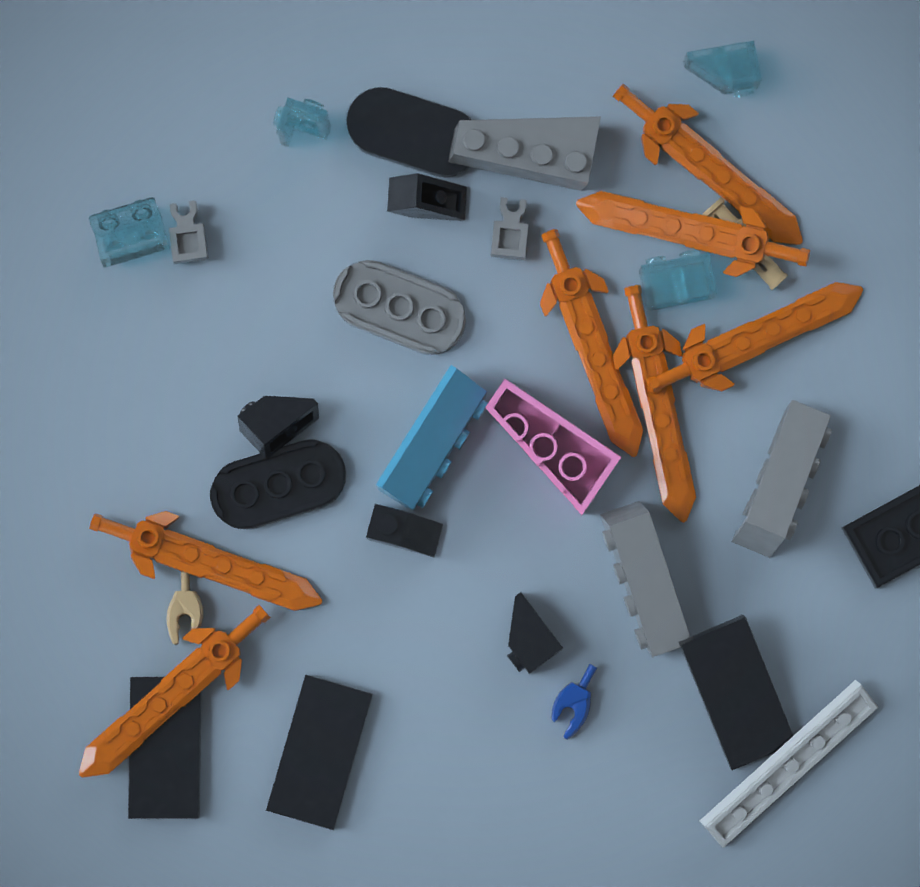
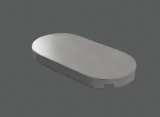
M373 260L359 261L342 270L335 281L333 297L336 310L345 322L355 328L427 355L441 354L450 350L463 335L466 323L463 306L452 291Z

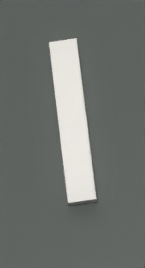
M853 681L700 820L701 824L718 844L724 848L878 708L877 704L859 682Z

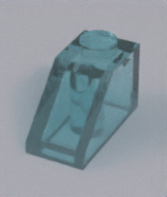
M754 41L686 52L683 61L684 67L724 95L734 93V97L751 95L754 93V89H758L762 81Z

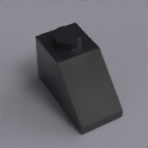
M419 173L390 177L387 212L411 218L463 221L465 220L467 186Z
M263 396L258 401H251L242 408L237 416L239 431L267 459L319 419L318 403L314 398Z
M375 504L366 538L373 542L435 557L443 524L409 512Z
M520 592L514 597L508 647L512 652L507 657L518 672L525 669L530 674L562 650L563 647Z

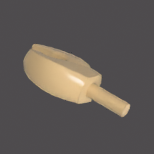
M182 571L181 591H175L168 606L166 617L168 633L174 645L179 644V619L182 616L187 615L191 617V629L200 628L203 620L201 599L196 591H190V574Z

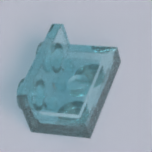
M287 98L285 106L278 107L273 121V125L277 126L276 134H278L281 145L289 146L294 129L327 140L331 124L327 110L323 109L324 105L311 99H304V102Z
M154 197L137 200L133 203L104 210L88 217L104 268L170 248L162 215Z

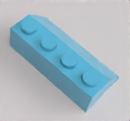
M450 365L376 483L378 490L413 512L417 506L424 508L434 492L429 486L436 476L442 479L452 463L451 460L447 459L454 447L460 450L468 438L470 432L466 430L469 422L472 418L479 420L485 411V407L488 404L484 400L487 391L460 370Z

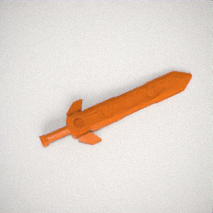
M625 84L619 87L613 97L625 104L646 122L643 126L641 141L644 156L650 162L657 165L660 147H662L663 151L698 180L703 181L739 211L740 215V206L754 209L767 226L765 231L768 232L770 240L776 243L800 245L803 242L796 216L727 161L718 150L688 125L681 123V121L698 116L699 113L688 104H668L667 107H659L656 111H653L629 91Z
M604 191L596 192L576 201V206L594 225L631 234L654 237L730 258L736 257L738 259L734 260L723 271L724 274L735 277L757 267L756 264L762 262L765 255L796 262L798 265L805 267L810 257L809 249H797L769 242L770 237L768 232L765 231L767 226L754 209L739 207L743 223L746 224L745 227L738 223L645 203L642 200Z
M558 230L547 231L541 236L544 243L547 244L558 274L553 276L550 281L551 283L546 284L540 301L541 309L544 316H547L556 305L557 300L560 303L559 308L575 350L582 361L610 441L630 456L636 457L639 451L643 427L620 371L615 369L613 353L608 342L607 333L592 294L588 292L590 289L594 292L607 294L609 292L603 278L588 269L584 271L577 267L570 269L559 240Z
M834 282L753 322L749 321L712 338L704 344L706 325L697 326L690 331L683 346V351H685L682 356L683 364L657 376L653 375L647 378V387L652 394H656L662 388L690 376L692 381L701 383L700 386L721 392L734 386V383L723 374H718V372L731 369L765 353L768 349L851 313L863 292V288L857 285Z
M641 285L629 286L624 288L625 296L628 297L634 330H631L626 335V338L623 337L620 340L612 356L615 369L618 370L629 358H632V369L640 405L645 417L662 504L680 522L684 523L689 517L696 499V493L688 456L685 452L672 384L662 388L656 394H652L646 384L647 378L668 371L663 350L679 357L682 356L680 342L665 329L660 331L656 326H648L641 296Z
M163 511L146 516L145 521L142 520L137 523L135 529L103 518L104 516L96 513L91 520L89 529L97 532L101 531L130 542L131 559L139 573L143 576L155 579L152 562L155 560L157 563L199 578L218 582L293 611L322 604L321 597L306 578L237 556L180 533L164 530L179 519V516Z
M258 605L253 610V613L228 635L223 631H215V628H193L182 639L203 645L195 649L168 673L153 690L85 747L79 776L84 778L112 772L181 707L186 706L221 674L222 670L225 669L224 677L227 690H230L240 680L243 661L240 659L241 652L237 645L260 624L265 623L271 618L268 613Z

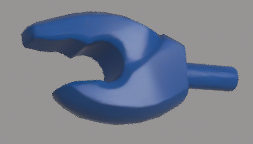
M589 664L579 685L571 682L565 686L553 703L551 714L553 722L558 719L562 710L566 707L572 708L575 712L563 736L566 740L571 738L582 727L588 717L591 705V692L586 688L597 670V667Z

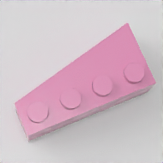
M507 379L503 380L485 407L559 491L571 502L576 510L583 515L621 459V456Z

